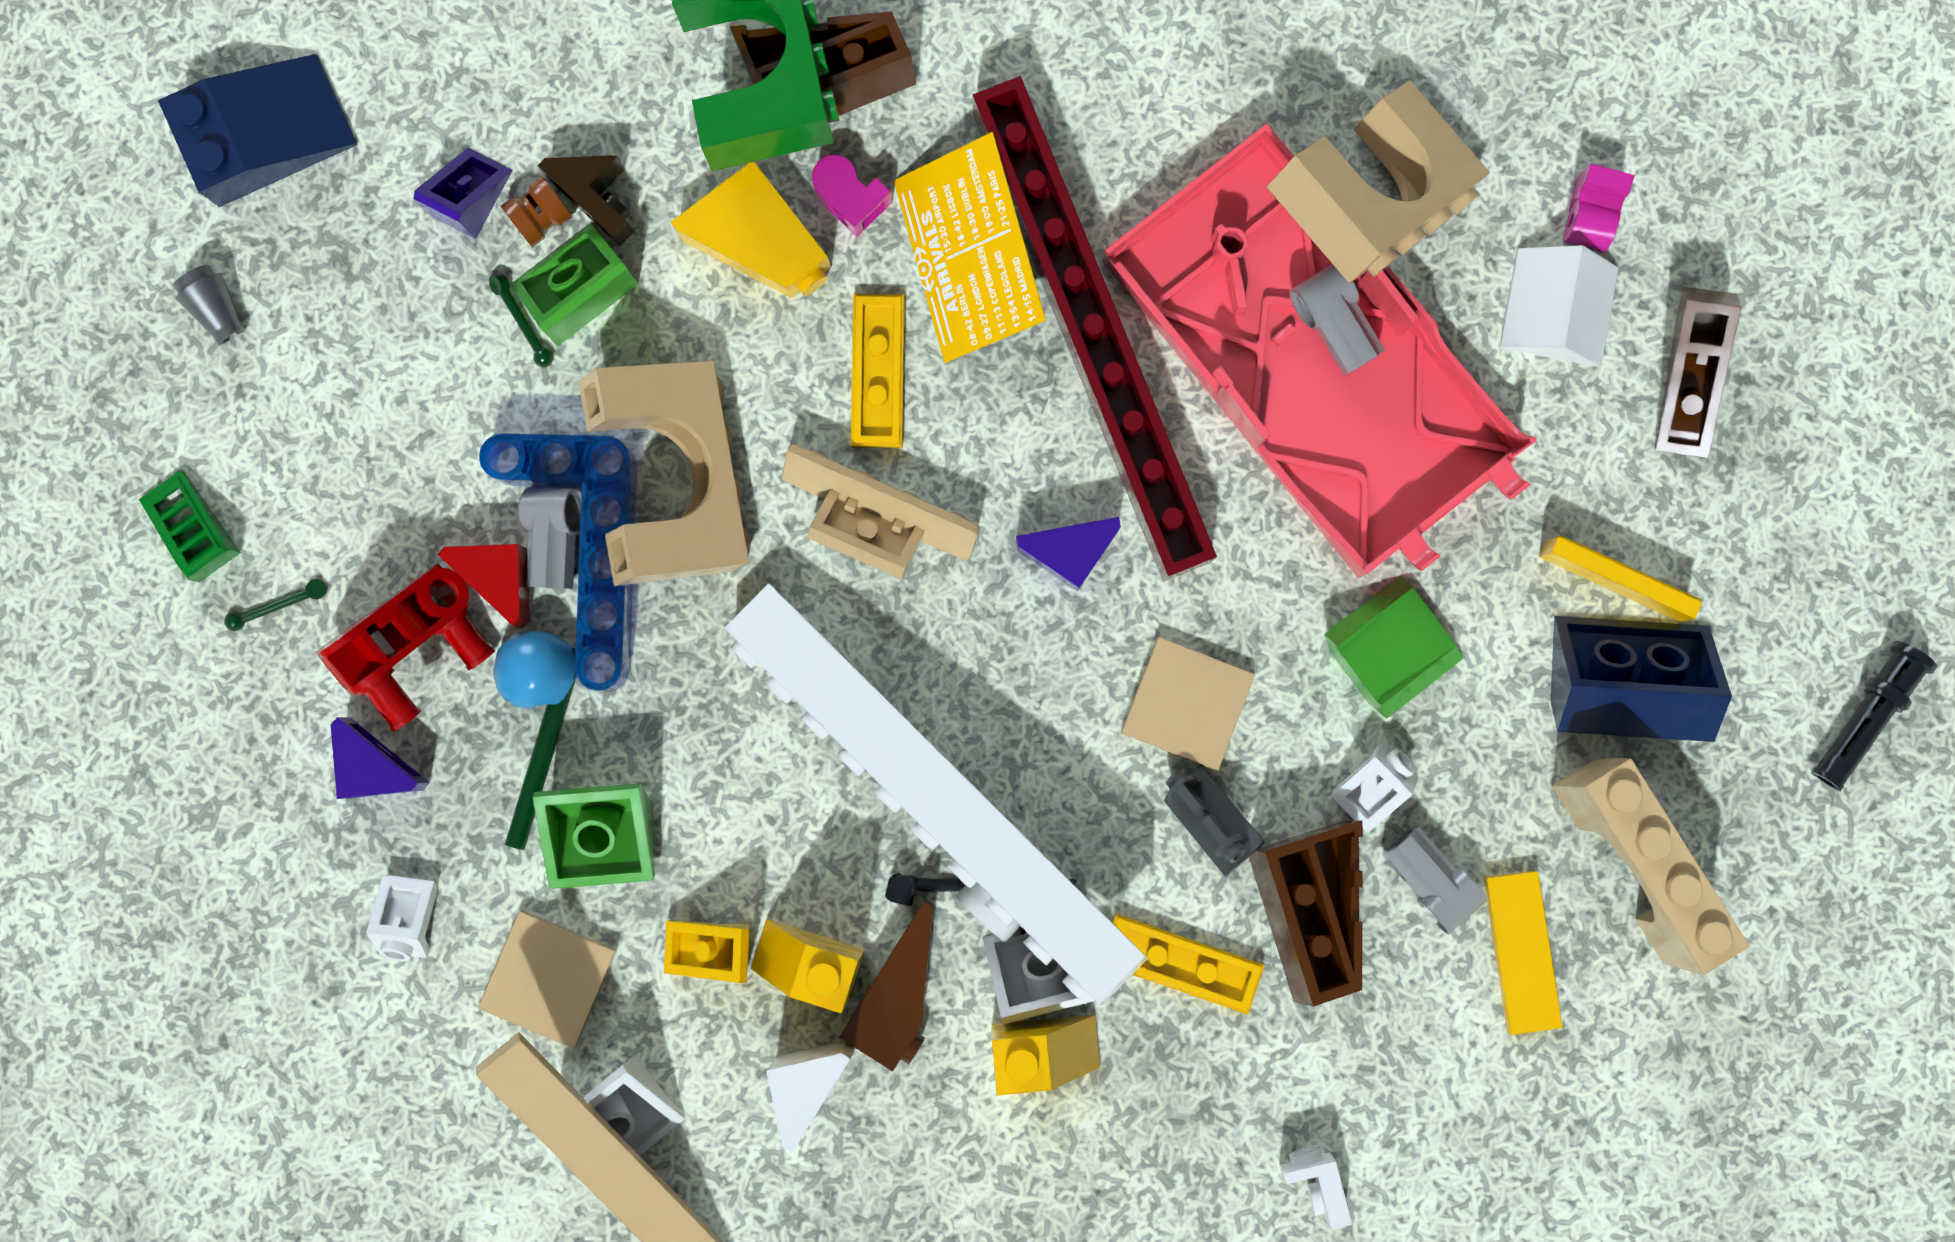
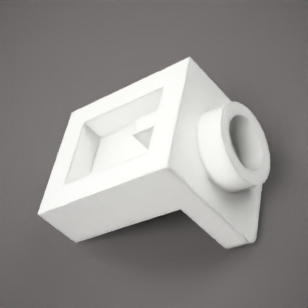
M1381 742L1373 750L1371 757L1333 790L1331 797L1354 820H1363V829L1369 833L1413 795L1418 782V777L1414 774L1416 773V768L1410 758L1401 750L1396 748L1391 750L1384 742Z
M383 874L366 931L373 946L379 951L381 956L401 962L409 961L411 956L427 958L429 945L425 935L438 891L434 881Z
M1318 1147L1304 1148L1290 1153V1162L1279 1164L1281 1175L1287 1184L1315 1178V1182L1306 1184L1311 1207L1315 1216L1324 1214V1218L1331 1230L1352 1225L1337 1162L1330 1152L1321 1154Z

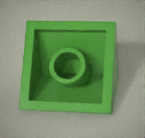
M590 223L510 285L542 331L559 346L639 284Z
M640 783L534 792L533 803L549 889L654 881L653 805Z

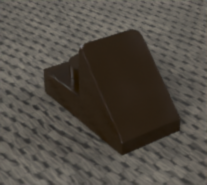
M606 155L544 158L537 165L546 178L616 244L621 246L632 235L633 230L625 220L630 215L628 209L610 192H607L603 197L600 196L625 170L619 157Z

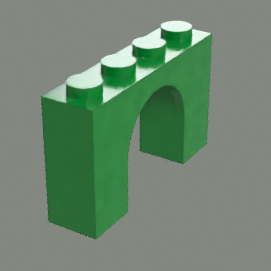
M671 0L683 32L735 20L751 19L772 25L786 37L784 54L777 67L766 78L745 88L692 100L701 149L711 171L834 143L830 123L840 120L833 90L823 91L820 76L829 74V69L822 42L813 44L810 29L819 28L813 0Z

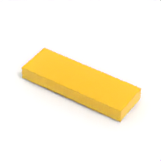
M853 294L851 448H902L904 295Z
M1562 535L1547 540L1539 555V558L1679 622L1696 619L1703 603L1700 601V598Z
M1533 870L1483 877L1485 894L1488 898L1487 907L1507 1033L1509 1035L1563 1028L1538 871Z
M1115 913L1112 923L1148 957L1133 973L1134 976L1247 1015L1249 1014L1265 966L1264 964Z

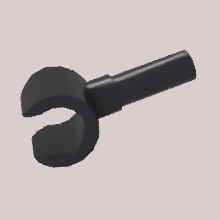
M897 873L889 878L885 897L890 902L912 906L916 890L922 892H959L960 879H926Z

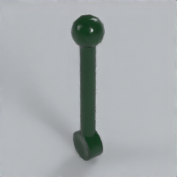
M503 273L490 276L489 286L491 291L495 295H500L534 351V362L542 368L550 366L554 358L553 353L541 345L509 291L510 284L508 278Z
M312 579L307 583L306 588L244 613L230 612L224 619V625L230 631H239L246 622L308 598L316 600L323 598L327 593V586L322 580Z

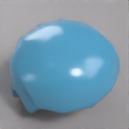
M535 630L513 634L497 651L493 668L497 691L506 702H510L515 707L535 709L536 706L558 704L565 698L574 682L576 661L571 645L558 634Z

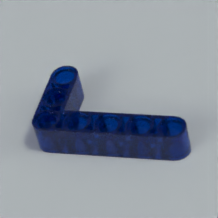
M510 433L493 435L483 443L479 453L480 466L493 479L509 486L582 488L575 671L580 683L588 689L606 693L616 691L625 684L630 673L633 584L614 586L612 576L605 579L599 578L596 573V562L601 555L608 553L605 534L622 525L635 523L637 492L636 457L632 450L623 442L610 436ZM507 449H517L519 455L517 465L511 471L501 473L497 464L499 456ZM558 450H568L571 457L569 466L561 473L552 474L548 465L550 457ZM609 451H620L623 459L620 469L614 474L603 475L599 467L601 458ZM607 502H618L621 510L619 519L611 526L602 527L597 517L599 509ZM611 603L617 612L616 622L608 630L600 631L594 624L595 611L601 605ZM608 654L614 661L615 671L608 681L599 683L592 675V665L596 658Z

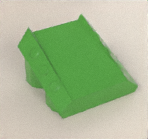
M1402 576L1349 616L1344 617L1324 634L1329 650L1368 704L1386 719L1463 659L1455 642L1413 586Z

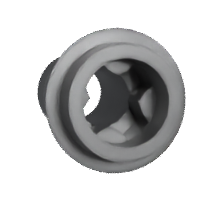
M210 265L199 266L185 273L173 283L174 288L178 292L176 300L213 336L218 345L228 342L230 335L234 333L239 335L246 330L239 320L222 274L215 273Z

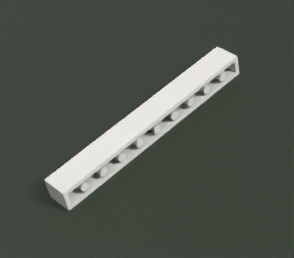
M769 583L725 627L736 639L730 648L750 668H753L759 662L772 675L765 682L767 686L786 704L794 698L807 711L801 717V720L822 740L830 734L843 747L837 756L857 776H860L866 770L880 784L873 792L895 814L903 807L917 821L910 829L927 847L933 851L940 844L954 858L948 865V868L967 887L971 888L978 882L988 892L991 898L985 905L1007 927L1015 920L1030 935L1023 943L1046 966L1054 959L1068 973L1062 982L1082 1003L1086 1005L1093 998L1098 1004L1103 1005L1148 959Z

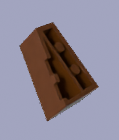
M892 11L827 17V23H819V28L810 29L813 44L819 42L823 44L829 74L820 76L823 91L833 90L839 116L917 84L910 51ZM746 25L730 26L743 64L752 85L766 78L777 67L784 54L786 37L775 27L747 30Z
M1363 820L1342 821L1262 846L1249 857L1294 1003L1314 1007L1362 990L1363 922L1359 921V888H1363V871H1359V837H1363Z

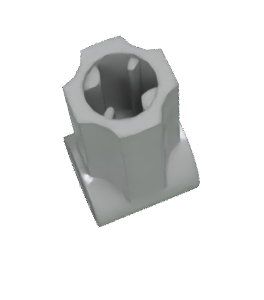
M1333 264L1290 290V298L1298 315L1309 328L1317 330L1344 375L1366 364L1385 351L1357 304L1359 302V294L1354 282L1349 284Z
M530 486L522 492L519 499L518 516L521 526L528 532L525 586L573 589L576 534L580 533L584 528L588 513L587 501L582 490L567 487Z
M1413 826L1382 854L1390 866L1419 897L1417 899L1418 904L1422 908L1425 906L1439 920L1436 925L1447 935L1452 933L1488 901L1487 896L1478 884L1459 866H1453L1419 826Z

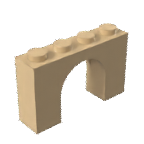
M1410 80L1383 97L1353 129L1389 170L1398 185L1402 201L1389 198L1369 186L1326 136L1295 155L1267 186L1269 191L1349 284L1366 271H1369L1373 277H1376L1399 257L1394 250H1397L1401 256H1404L1427 236L1423 229L1430 236L1454 214L1456 216L1481 195L1475 187L1490 174L1488 169Z
M714 361L601 367L594 369L579 380L587 432L644 428L662 433L674 441L683 451L693 475L692 497L681 517L673 520L625 524L605 534L614 586L731 572L750 564L748 555L751 549V541L747 529L743 527L739 507L742 499V490L739 480L733 473L730 456L733 449L731 432L724 422L722 411L724 389L720 378L716 376Z
M1631 758L1593 759L1551 785L1577 828L1584 831H1593L1602 836L1617 851L1637 878L1652 909L1635 920L1663 964L1706 975L1750 947Z

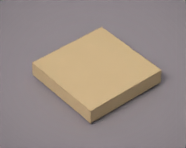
M1158 637L1121 734L1219 771L1256 674Z
M521 910L517 914L478 1009L574 1049L579 1043L617 949Z

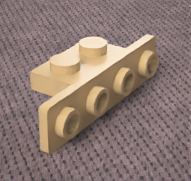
M792 444L786 453L782 473L783 481L825 499L809 527L808 539L899 579L903 578L921 541L960 559L969 560L981 528L963 515L956 512H948L921 500L911 492L900 491L877 481L863 471L852 470L829 460L817 451L807 450Z

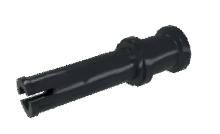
M1895 641L1890 647L1891 657L1876 678H1868L1864 684V692L1867 696L1845 727L1840 731L1820 763L1812 770V775L1837 791H1841L1844 788L1845 782L1871 749L1873 743L1894 713H1902L1903 710H1907L1910 707L1912 701L1909 697L1925 674H1933L1938 666L1935 661L1917 648L1900 641ZM1904 669H1907L1903 676L1900 678V680L1896 683L1895 681L1899 677L1901 672ZM1879 703L1882 704L1880 709L1877 712H1874ZM1865 724H1868V726L1865 728V730L1860 735V737L1853 745L1851 750L1848 752V754L1845 757H1843L1842 755L1847 750V748L1852 743V741L1857 736L1862 727Z

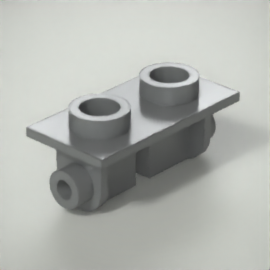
M1199 765L1187 776L1182 771H1178L1166 781V785L1170 790L1165 796L1164 802L1225 877L1230 875L1266 843L1202 765Z

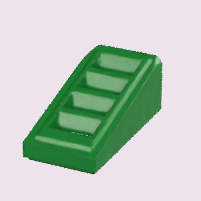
M183 470L178 471L139 499L168 551L187 580L200 583L241 553ZM180 488L184 497L162 512L157 504ZM190 506L193 513L175 526H172L169 520ZM200 522L203 529L183 542L180 535ZM209 538L212 545L194 557L190 551Z

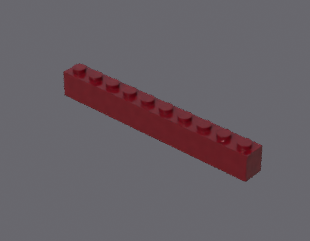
M1021 76L973 94V116L982 136L991 132L994 134L1023 239L1162 581L1165 582L1210 564L1217 558L1216 552Z

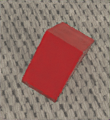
M519 544L443 547L437 554L511 625L524 628L530 621L529 587L525 586L527 548Z

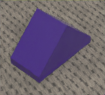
M467 148L414 191L413 199L431 217L476 239L508 181L512 170Z
M1119 517L1019 535L1016 536L1017 551L1078 592L1120 530Z
M337 717L330 725L337 799L424 791L430 782L352 718Z

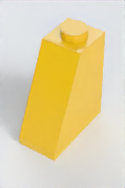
M755 162L745 165L671 221L672 226L683 242L789 298H792L799 292L803 296H808L819 289L828 279L825 274L831 268L828 256Z
M766 918L750 969L790 998L842 1014L850 1000L865 949Z
M1095 1014L1011 1022L1007 1024H991L997 1096L1051 1091L1100 1068Z

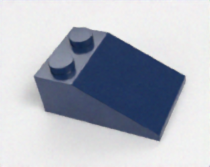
M317 54L206 78L158 100L198 192L218 207H222L358 145Z

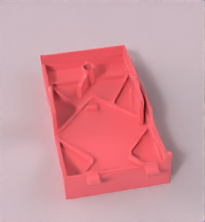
M1266 123L1105 249L1102 262L1358 579L1371 572L1398 549L1401 550L1414 567L1423 571L1437 560L1440 555L1427 545L1421 534L1489 480L1509 499L1515 498L1531 484L1528 481L1523 480L1516 473L1511 463L1515 460V456L1537 440L1533 435L1528 436L1515 427L1451 353L1438 331L1439 325L1389 266L1376 277H1373L1369 271H1366L1353 281L1359 294V302L1357 304L1385 351L1346 375L1342 373L1317 330H1312L1303 322L1290 298L1289 292L1291 289L1332 263L1267 188L1269 183L1291 161L1294 155Z

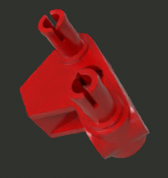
M437 563L384 603L350 625L315 653L349 695L353 696L357 693L360 697L365 694L391 726V730L395 732L414 719L422 710L414 704L391 675L395 671L393 669L394 665L434 634L435 636L441 634L466 665L465 667L468 671L481 664L496 650L493 646L489 645L467 617V614L470 612L468 607L471 603L468 601V587L464 579L455 571L442 568ZM430 594L434 596V598L437 601V604L433 602Z

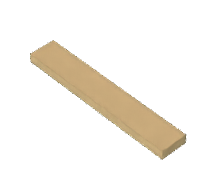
M520 1032L476 1066V1076L641 1242H722L708 1225Z

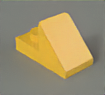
M686 920L666 921L664 973L734 983H747L749 924H714Z

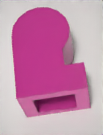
M825 156L813 168L812 181L817 197L856 238L893 203L891 191L877 178L865 187L857 179L856 170L851 161L844 156Z
M1590 163L1577 176L1563 242L1576 246L1583 245L1588 249L1603 253L1606 252L1616 234L1625 198L1630 193L1635 175Z

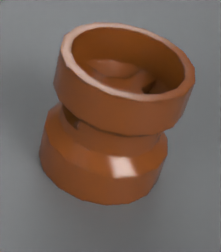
M542 175L529 184L528 192L521 198L512 197L501 205L503 211L532 248L545 239V232L553 225L562 226L573 218ZM538 206H539V207L542 209V211H543V212L540 213V214H539V213L536 211V209H535V208L538 207Z

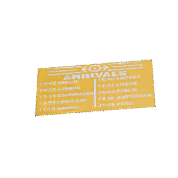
M993 132L893 180L944 363L1046 321Z

